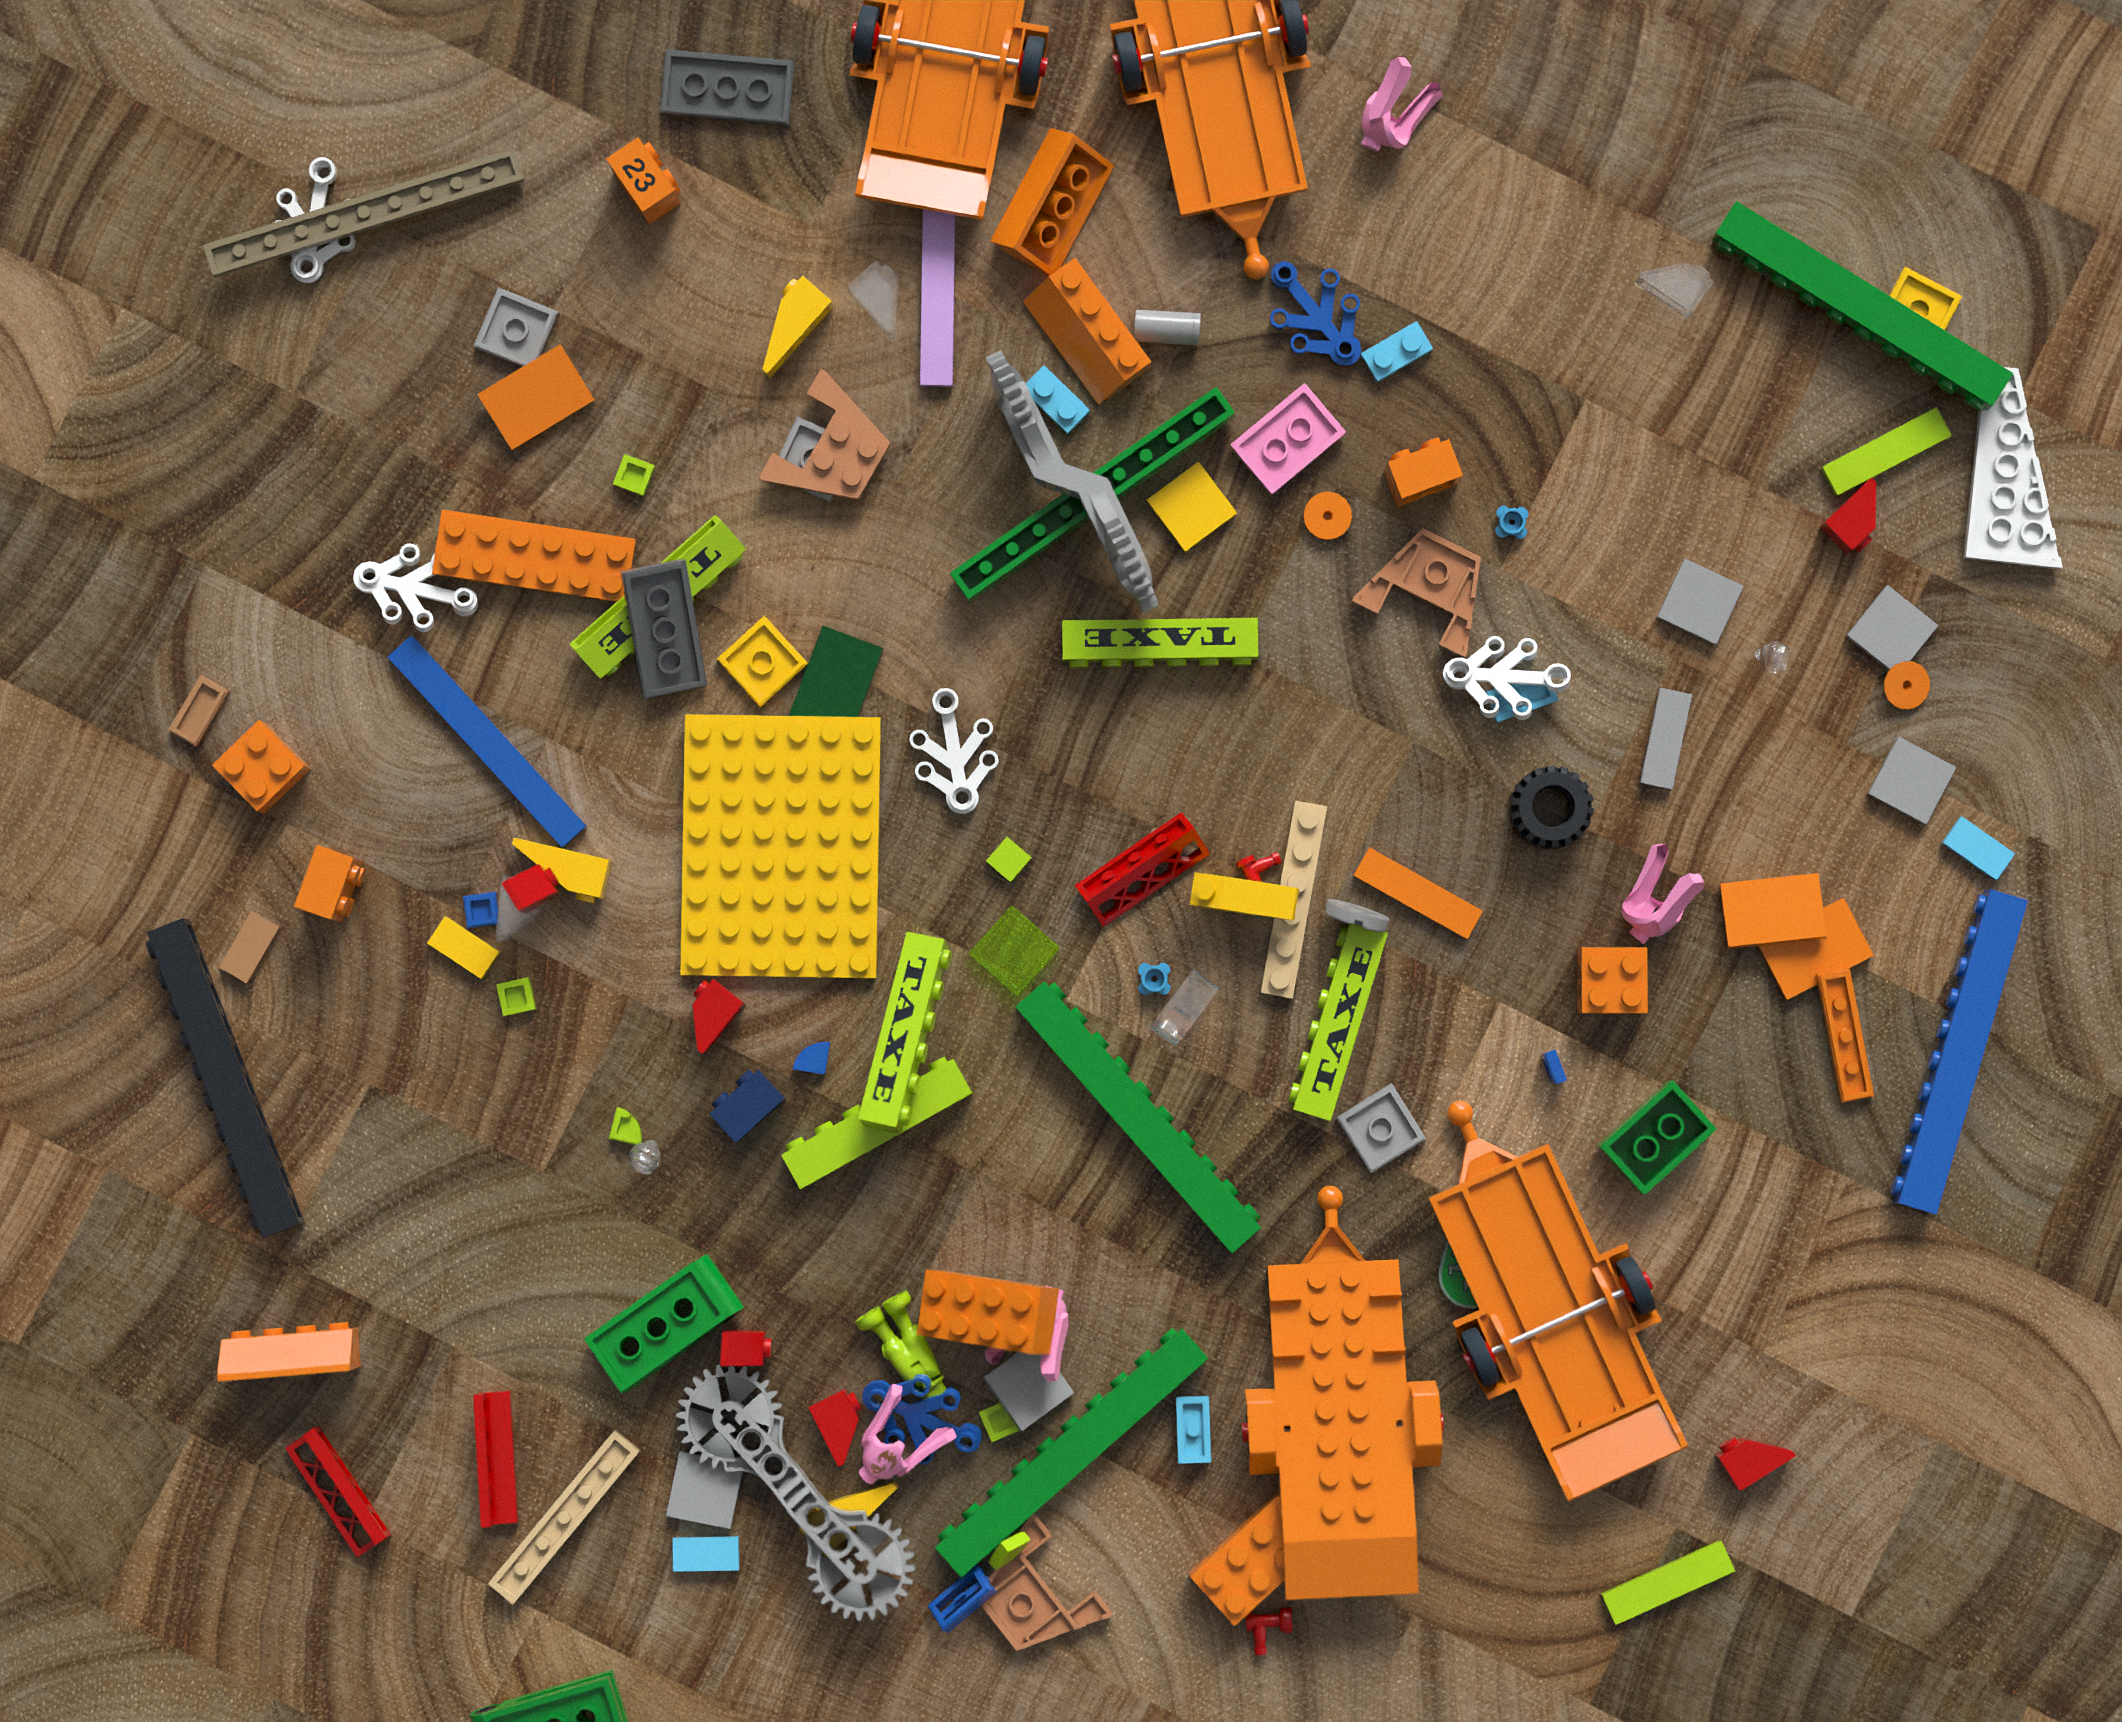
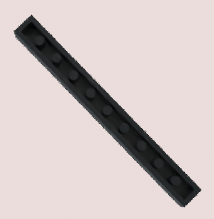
M182 918L148 931L149 940L146 941L148 953L152 959H157L161 969V971L157 972L159 982L164 990H169L172 1001L169 1002L170 1011L175 1020L180 1019L184 1030L180 1033L181 1040L186 1050H191L195 1062L192 1063L194 1074L197 1080H203L207 1091L203 1094L205 1103L209 1111H214L219 1123L215 1124V1129L220 1141H226L230 1151L226 1155L232 1172H238L242 1183L238 1185L239 1193L244 1203L249 1202L253 1212V1215H250V1221L255 1233H261L262 1238H267L304 1224L305 1221L190 919Z

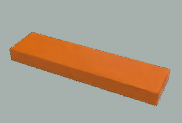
M1370 847L1353 875L1355 878L1466 940L1483 910Z
M1844 968L1816 974L1839 1100L1841 1103L1874 1097L1850 969Z

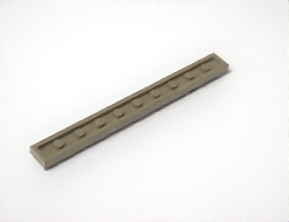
M513 148L203 245L212 275L214 278L516 185L524 182V178Z

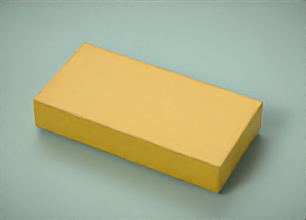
M447 916L443 918L427 944L480 979L484 978L500 954V951Z

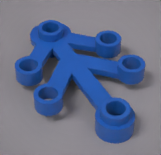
M1286 261L1277 263L1271 272L1272 283L1279 289H1287L1309 316L1288 314L1286 310L1278 308L1270 315L1269 321L1271 326L1277 330L1288 327L1321 331L1329 341L1309 340L1304 334H1296L1290 341L1291 351L1297 355L1306 352L1330 355L1333 362L1340 366L1354 364L1361 354V344L1353 336L1355 313L1360 307L1358 296L1349 293L1341 299L1340 308L1344 313L1341 332H1339L1332 323L1335 288L1340 281L1339 273L1332 268L1322 272L1320 277L1322 294L1319 307L1296 279L1297 270L1295 266ZM1281 269H1287L1291 276L1288 279H1281L1278 272ZM1332 274L1335 276L1336 282L1334 284H1327L1324 281V276ZM1353 299L1356 307L1354 309H1347L1344 305L1345 300ZM1276 314H1282L1286 321L1283 324H1276L1273 317ZM1302 339L1305 341L1306 347L1301 350L1296 349L1294 341ZM1348 344L1351 347V352L1347 355L1342 354L1339 350L1340 345Z
M917 1374L913 1379L895 1385L902 1386L901 1397L911 1393L922 1397L929 1392L931 1380L925 1374ZM876 1380L866 1385L862 1393V1399L869 1410L879 1411L890 1384L883 1380ZM915 1382H923L926 1388H918ZM948 1388L942 1394L912 1403L900 1400L892 1410L904 1417L916 1449L927 1439L922 1426L933 1431L944 1427L953 1428L957 1436L953 1439L956 1447L967 1453L975 1451L982 1440V1432L975 1424L965 1423L957 1427L928 1413L941 1408L947 1411L955 1410L961 1401V1395L956 1389ZM873 1395H881L883 1401H877L873 1398ZM952 1396L956 1402L948 1403L945 1397ZM891 1412L884 1425L886 1432L884 1443H895L890 1439L891 1435H895L904 1444L906 1439L905 1433L897 1427L893 1412ZM962 1438H970L972 1440V1444L964 1443L962 1441ZM935 1451L930 1456L925 1457L919 1464H929L935 1455Z

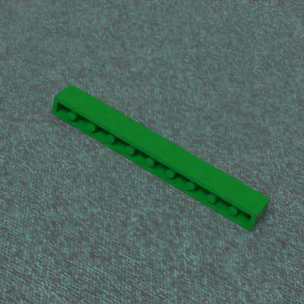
M1738 201L1734 203L1714 234L1713 240L1717 242L1716 247L1729 256L1733 254L1738 255L1744 259L1743 264L1756 273H1760L1762 270L1772 277L1771 281L1779 288L1784 290L1791 288L1800 294L1798 298L1811 307L1818 305L1827 311L1826 316L1832 321L1841 325L1845 322L1855 328L1853 332L1867 342H1870L1872 339L1882 345L1881 350L1894 359H1898L1900 356L1910 363L1909 368L1921 376H1926V374L1938 380L1936 384L1941 389L1951 394L1956 391L1964 396V402L1975 410L1981 411L1983 408L1989 411L2014 374Z
M1216 386L1093 473L1108 478L1119 500L1232 421L1235 412ZM1065 494L1060 495L951 571V579L967 602L970 604L1090 519L1080 499Z
M1045 981L1042 982L1015 1008L1231 1253L1236 1251L1262 1228L1257 1223L1261 1219L1260 1215L1249 1203L1244 1207L1235 1198L1239 1194L1238 1190L1227 1178L1223 1182L1218 1179L1213 1173L1218 1168L1206 1154L1201 1158L1192 1149L1196 1143L1183 1129L1178 1133L1170 1124L1174 1120L1172 1115L1163 1105L1158 1108L1153 1105L1149 1100L1153 1095L1141 1080L1136 1084L1127 1075L1131 1069L1119 1055L1115 1059L1109 1055L1105 1049L1110 1045L1100 1033L1096 1031L1092 1035L1087 1030L1084 1024L1088 1020L1075 1006L1070 1010L1062 1000L1067 996L1056 983L1053 982L1049 986Z
M1173 1327L1158 1339L1162 1344L1153 1353L1149 1349L1143 1352L1134 1361L1137 1366L1128 1375L1124 1371L1118 1374L1109 1383L1112 1387L1109 1392L1103 1397L1100 1393L1092 1397L1084 1405L1088 1410L1082 1416L1077 1418L1075 1415H1072L1060 1426L1063 1432L1056 1439L1053 1440L1050 1436L1035 1448L1039 1454L1030 1462L1025 1458L1021 1460L1011 1470V1473L1014 1475L1005 1484L1001 1480L995 1483L986 1492L989 1496L986 1501L980 1506L974 1502L961 1514L964 1520L955 1528L952 1524H949L936 1536L939 1542L935 1548L960 1577L964 1576L1208 1359L1207 1355L1182 1327L1177 1331Z

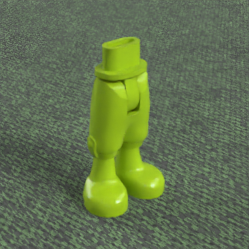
M905 1290L882 1303L886 1312L898 1326L901 1332V1339L894 1334L879 1306L874 1307L859 1317L855 1324L860 1331L871 1330L878 1335L883 1342L881 1346L883 1357L892 1363L904 1381L913 1379L917 1374H925L930 1378L931 1387L929 1392L921 1397L925 1399L942 1394L946 1390L942 1382L944 1375L941 1373L935 1356L926 1341V1336L917 1335L918 1325H913L909 1318L907 1306L911 1302V1296ZM915 1382L918 1388H926L923 1382Z

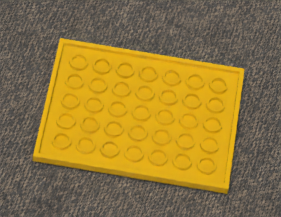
M685 714L680 975L877 978L880 717Z

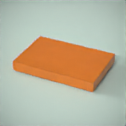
M561 344L477 394L511 450L595 400Z
M1818 873L1720 883L1728 949L1826 939L1827 933Z
M1844 898L1823 907L1827 933L1826 939L1757 946L1785 1000L1816 986V974L1851 968L1874 956Z

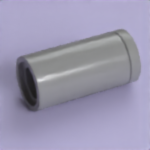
M1136 310L1134 339L1137 342L1199 346L1200 313Z

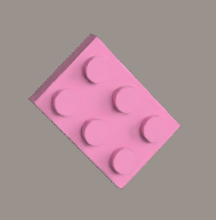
M1304 383L1230 444V448L1272 496L1346 434V431Z

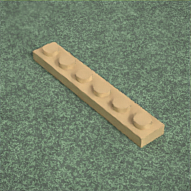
M1301 801L1294 802L1280 885L1299 888L1295 920L1273 919L1260 993L1293 999L1327 806Z
M614 1430L488 1584L513 1605L641 1450L617 1430Z

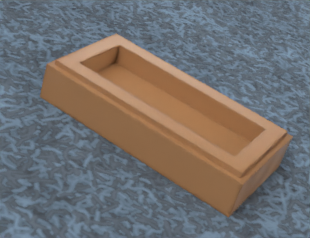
M200 675L168 731L195 747H199L231 691Z
M251 911L219 968L249 984L281 927Z

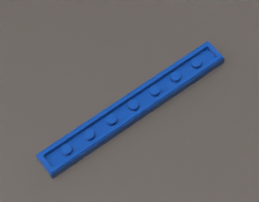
M412 635L388 656L393 664L562 848L568 845L587 827Z

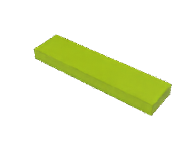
M1936 407L1823 466L1821 470L1834 495L1838 496L1950 438L1952 435Z
M1718 1540L1601 1593L1614 1624L1617 1625L1735 1572V1569L1723 1542Z

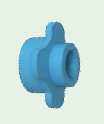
M1501 506L1497 509L1496 515L1499 517L1498 526L1495 528V533L1498 537L1504 538L1508 535L1522 539L1527 535V529L1525 528L1526 518L1529 515L1527 509L1524 507L1508 509L1507 506ZM1509 520H1514L1515 524L1510 525Z
M1143 963L1139 966L1138 973L1141 975V984L1138 989L1141 994L1148 995L1150 992H1159L1161 995H1165L1170 991L1171 986L1168 983L1167 976L1170 972L1168 964L1160 963L1158 966H1150L1147 963ZM1152 976L1157 977L1156 982L1151 981Z

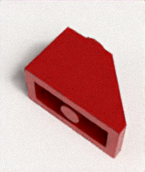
M1872 478L1866 481L1820 526L1846 555L1853 549L1859 553L1873 540L1869 536L1876 528V482Z
M540 864L501 883L517 910L524 914H528L560 894L556 888L560 884L557 876L550 867L544 869Z
M712 979L710 983L704 980L693 994L697 998L692 1004L697 1050L703 1055H706L746 1004L715 979Z
M736 1329L723 1331L720 1366H763L765 1358H771L772 1339L766 1338V1331Z
M846 1388L809 1407L838 1467L843 1465L847 1459L860 1419L858 1411L862 1410L854 1392L848 1394Z
M1732 1437L1719 1445L1721 1451L1714 1455L1735 1489L1742 1491L1796 1457L1794 1452L1788 1448L1746 1438L1737 1440L1736 1437Z

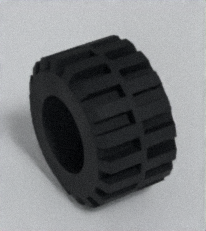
M1554 766L1538 768L1527 774L1514 787L1515 790L1509 799L1511 803L1510 807H1508V812L1512 818L1510 822L1512 827H1515L1519 832L1517 835L1521 839H1526L1528 844L1547 850L1550 848H1562L1579 839L1591 823L1590 818L1594 814V808H1592L1593 795L1589 794L1587 789L1589 786L1586 781L1582 782L1579 779L1580 775L1576 772L1571 773L1568 771V768L1562 766L1560 768ZM1544 789L1558 790L1568 800L1569 816L1559 826H1545L1536 819L1533 813V800Z

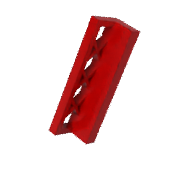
M1181 812L1074 886L1104 927L1208 856L1210 852L1195 828ZM1194 841L1198 849L1188 856H1180L1182 849ZM1162 862H1169L1165 872L1154 874L1156 866ZM1136 880L1142 881L1140 889L1134 893L1127 892L1131 883ZM1108 899H1116L1114 906L1102 914L1098 906Z
M511 1390L478 1392L473 1395L481 1528L491 1527L494 1524L518 1523Z
M320 1426L314 1427L285 1448L357 1558L392 1535ZM307 1442L317 1456L316 1462L303 1461L296 1449ZM308 1467L314 1468L313 1475L308 1469ZM319 1469L327 1471L335 1483L334 1490L320 1487L317 1482ZM326 1494L332 1495L331 1502L329 1501ZM337 1496L344 1497L353 1511L352 1518L340 1516L335 1510ZM343 1521L351 1522L349 1529ZM355 1524H361L372 1539L362 1547L359 1546L353 1537Z

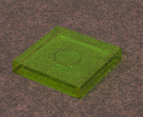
M1011 905L972 948L969 954L1014 995L1018 996L1058 952L1060 947Z

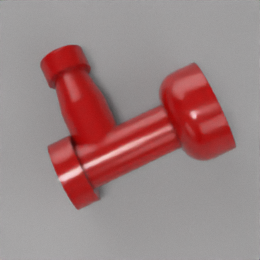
M1274 852L1270 856L1257 861L1253 855H1250L1235 864L1238 869H1242L1247 880L1262 882L1259 874L1268 870L1273 865L1281 864L1282 861L1279 854Z
M1292 1607L1281 1608L1279 1614L1252 1615V1611H1250L1246 1615V1632L1253 1631L1255 1655L1267 1654V1646H1265L1266 1628L1279 1627L1280 1631L1284 1634L1293 1633Z

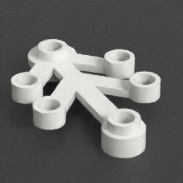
M325 157L315 159L309 167L310 176L315 181L310 211L325 207L328 185L334 182L337 177L335 165ZM323 168L330 170V174L326 178L319 177V171ZM286 188L278 192L276 196L277 203L281 208L287 210L291 217L304 214V211L297 203V196L292 190ZM286 194L292 195V201L289 204L282 203V197ZM349 236L350 243L347 246H341L339 239L318 251L317 247L291 254L293 259L290 268L293 276L302 283L315 282L322 275L325 262L341 251L348 252L354 248V236ZM306 262H311L313 269L308 273L303 272L302 266Z
M414 544L404 545L399 555L382 564L365 562L360 564L354 571L353 579L356 587L360 591L374 596L382 609L383 619L388 624L400 622L402 610L399 604L391 602L384 588L399 593L413 616L415 628L421 632L431 630L434 620L432 614L423 609L416 596L452 604L454 612L460 616H470L478 608L477 595L470 588L463 587L453 591L421 583L434 576L432 569L435 554L432 556L431 562L401 578L391 576L390 574L405 565L413 566L419 562L420 552ZM408 551L416 553L415 557L411 559L404 557V555ZM367 573L375 574L372 580H366L364 576ZM463 595L470 597V600L466 603L458 601L459 597ZM391 609L398 611V614L394 617L386 615ZM421 617L429 618V622L425 625L419 624L418 620Z
M1498 636L1488 638L1485 645L1468 659H1452L1445 665L1443 670L1446 684L1453 689H1465L1480 705V712L1486 718L1497 716L1500 709L1499 701L1494 696H1488L1477 682H1489L1512 706L1513 715L1519 720H1526L1531 716L1532 704L1528 699L1522 698L1510 684L1546 686L1550 691L1559 693L1565 691L1571 682L1569 669L1559 663L1550 665L1545 672L1511 670L1521 661L1532 660L1536 657L1537 644L1530 638L1522 639L1516 649L1490 669L1478 667L1489 658L1496 659L1504 654L1505 644ZM1492 644H1498L1501 646V648L1497 651H1492L1489 649L1490 645ZM1524 646H1531L1533 648L1530 653H1525L1521 649ZM1461 671L1466 675L1463 678H1455L1454 674ZM1559 677L1563 679V682L1561 684H1553L1552 680ZM1492 703L1495 705V708L1488 711L1484 709V706ZM1520 705L1528 707V710L1523 713L1518 712L1516 709Z
M942 688L934 694L932 702L934 709L942 716L948 751L929 739L928 734L923 730L913 731L909 740L913 748L924 750L951 769L953 783L936 773L933 765L926 761L920 762L916 766L915 774L920 781H928L944 792L947 804L952 811L958 814H967L973 811L978 804L979 796L976 789L987 773L995 769L999 763L998 756L994 751H984L979 757L980 764L966 781L964 766L983 739L991 736L993 725L985 718L977 720L973 727L974 731L960 749L954 714L959 705L958 696L953 690ZM947 696L951 698L952 705L949 708L940 706V699ZM980 723H987L990 730L987 734L982 735L978 733L977 727ZM917 734H923L926 738L925 743L921 746L915 745L913 742V738ZM990 754L994 756L995 763L992 766H985L983 764L985 755ZM922 766L930 767V776L926 778L921 777L919 769ZM960 792L967 793L969 796L967 803H958L956 800L957 794Z

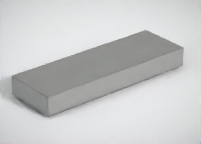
M1659 688L1639 784L1667 790L1673 789L1692 694Z

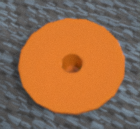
M1322 492L1313 496L1306 504L1303 514L1305 525L1309 532L1317 538L1325 540L1336 539L1343 535L1349 528L1352 519L1351 507L1347 500L1333 492Z
M1903 661L1894 665L1887 672L1884 680V692L1887 700L1893 706L1900 709H1913L1919 706L1927 698L1930 690V679L1927 671L1920 664L1912 661Z

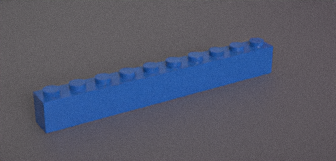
M1988 889L1984 890L1982 895L1978 894L1975 900L1973 913L1977 915L1974 925H1969L1964 937V944L1968 946L1965 956L1958 959L1955 968V975L1958 976L1955 989L1951 988L1947 995L1945 1004L1946 1007H1949L1947 1018L1940 1021L1936 1037L1940 1038L1937 1051L1933 1050L1928 1060L1927 1069L1931 1070L1928 1083L1923 1082L1918 1095V1100L1922 1101L1918 1114H1913L1909 1126V1132L1913 1133L1909 1145H1904L1900 1156V1163L1904 1165L1901 1175L1896 1176L1892 1183L1891 1195H1894L1893 1203L1929 1214H1937L2028 903L2026 899Z

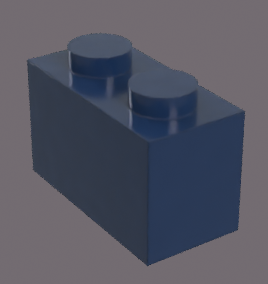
M749 1069L735 1082L739 1087L732 1094L728 1095L725 1091L711 1104L715 1109L710 1115L735 1143L740 1142L786 1100L783 1094L761 1070L753 1073Z

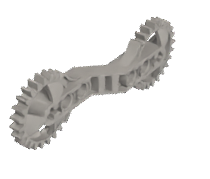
M1001 350L986 357L992 373L994 396L1036 485L1080 499L1124 590L1138 602L1143 613L1158 607V600L1152 589V574L1149 563L1108 478L1064 464L1030 391L1019 372L1007 363Z
M718 1364L716 1365L715 1375L708 1368L704 1370L706 1380L703 1381L695 1376L693 1382L696 1388H684V1391L690 1398L678 1401L679 1404L686 1407V1410L676 1414V1417L685 1419V1423L677 1427V1430L687 1431L688 1433L682 1440V1443L692 1441L694 1444L689 1453L694 1454L700 1450L702 1452L700 1462L703 1463L710 1457L712 1458V1468L714 1469L720 1461H723L725 1472L744 1471L755 1474L762 1478L773 1490L792 1518L805 1532L808 1540L806 1566L817 1571L808 1578L809 1580L819 1581L813 1592L819 1593L824 1591L825 1596L821 1601L822 1604L830 1600L834 1602L831 1610L832 1613L842 1607L844 1608L845 1619H847L851 1611H855L857 1621L861 1620L863 1612H868L869 1617L873 1620L876 1614L875 1609L879 1608L884 1615L888 1613L886 1605L888 1602L898 1607L899 1602L896 1594L907 1596L908 1592L902 1587V1584L913 1583V1579L907 1576L906 1572L914 1571L916 1567L906 1561L914 1556V1552L904 1551V1547L909 1544L910 1540L904 1539L899 1541L898 1539L902 1528L900 1527L892 1532L889 1529L891 1519H888L883 1525L879 1524V1514L876 1513L872 1521H869L866 1510L848 1511L832 1506L818 1492L785 1448L783 1442L785 1416L775 1414V1410L783 1405L782 1403L772 1402V1398L776 1396L778 1391L768 1392L766 1390L770 1383L769 1379L762 1383L757 1381L760 1371H756L752 1376L747 1375L748 1366H743L740 1373L736 1372L735 1366H729L728 1372H724L723 1367ZM725 1376L730 1400L722 1402L718 1378ZM758 1387L761 1393L745 1407L741 1402ZM692 1402L713 1409L714 1412L710 1413L692 1408ZM724 1409L728 1412L734 1409L737 1412L735 1420L740 1426L745 1421L749 1424L737 1437L733 1432L738 1427L733 1422L726 1424L722 1420L725 1417ZM763 1425L769 1426L768 1431L764 1428ZM716 1427L719 1432L702 1446L698 1441ZM754 1432L759 1435L761 1444L758 1449L751 1450L745 1446L743 1439L746 1433ZM733 1448H734L741 1456L735 1457ZM775 1456L781 1459L783 1463L782 1472L778 1474L770 1473L766 1468L767 1458ZM813 1508L821 1509L826 1516L825 1523L822 1525L810 1523L808 1519L809 1510ZM856 1525L858 1534L850 1526ZM843 1533L848 1539V1546L843 1550L835 1549L830 1543L831 1535ZM890 1536L893 1542L876 1556L873 1550ZM853 1546H856L859 1550L855 1551L854 1556L859 1561L864 1559L869 1561L867 1566L869 1572L866 1573L861 1570L857 1573L854 1570L856 1566L855 1560L850 1556L845 1561L842 1557L849 1554ZM824 1552L828 1557L822 1556V1553ZM882 1570L892 1574L900 1575L901 1580L878 1573L877 1571ZM845 1576L851 1580L835 1596L830 1592ZM868 1582L870 1583L874 1603L871 1606L866 1605L862 1584Z

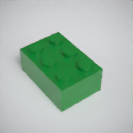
M1667 1080L1602 1139L1596 1147L1639 1195H1646L1714 1133L1717 1128L1673 1080Z

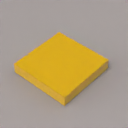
M1907 267L1902 269L1889 295L1943 330L1948 326L1963 297Z
M1199 461L1146 500L1185 553L1237 515L1235 509Z
M765 616L717 658V661L760 708L808 665L804 658Z

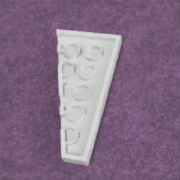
M2004 367L2014 374L1989 411L1982 408L1978 414L1963 559L2060 570L2063 566L2055 543L2056 535L2051 525L2048 499L2039 459L2035 453L2032 428L2029 426L2026 412L2027 405L2019 369Z

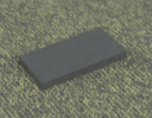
M666 49L660 114L664 116L789 127L795 62L793 60Z
M683 558L620 571L642 697L647 699L707 686L686 560Z

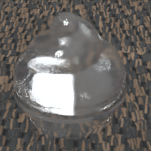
M1771 641L1769 645L1766 644L1754 652L1757 661L1761 663V666L1767 672L1775 674L1777 671H1785L1790 650L1789 647L1783 646L1782 642Z
M648 1140L632 1147L629 1152V1164L634 1170L648 1175L653 1170L659 1168L661 1157L660 1150L657 1148V1142Z

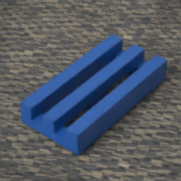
M976 1564L928 1605L942 1631L946 1633L951 1632L997 1592L990 1585L991 1581L983 1574L984 1570L981 1566ZM975 1579L978 1580V1581H977L973 1586H971L967 1591H965L964 1593L962 1592L961 1594H959V1593H960L961 1591H963L968 1585H970ZM954 1597H956V1598L953 1600L954 1602L951 1603L946 1609H944L942 1612L939 1611V1610L942 1609L947 1603H949Z

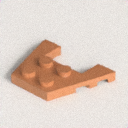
M820 369L807 392V396L835 411L833 417L802 469L772 453L758 478L766 483L786 485L791 488H801L859 501L891 443L825 370Z
M1422 528L1353 597L1351 602L1377 615L1391 587L1395 586L1453 616L1438 646L1461 658H1465L1468 653L1481 557Z
M1036 1513L1026 1520L1019 1531H1024L1031 1539L1030 1542L1009 1563L997 1571L993 1570L989 1580L991 1581L990 1585L997 1592L981 1605L1016 1651L1054 1638L1065 1632L1087 1626L1101 1619L1104 1620L1113 1615L1111 1609L1096 1590L1067 1610L1026 1558V1556L1052 1537V1533Z

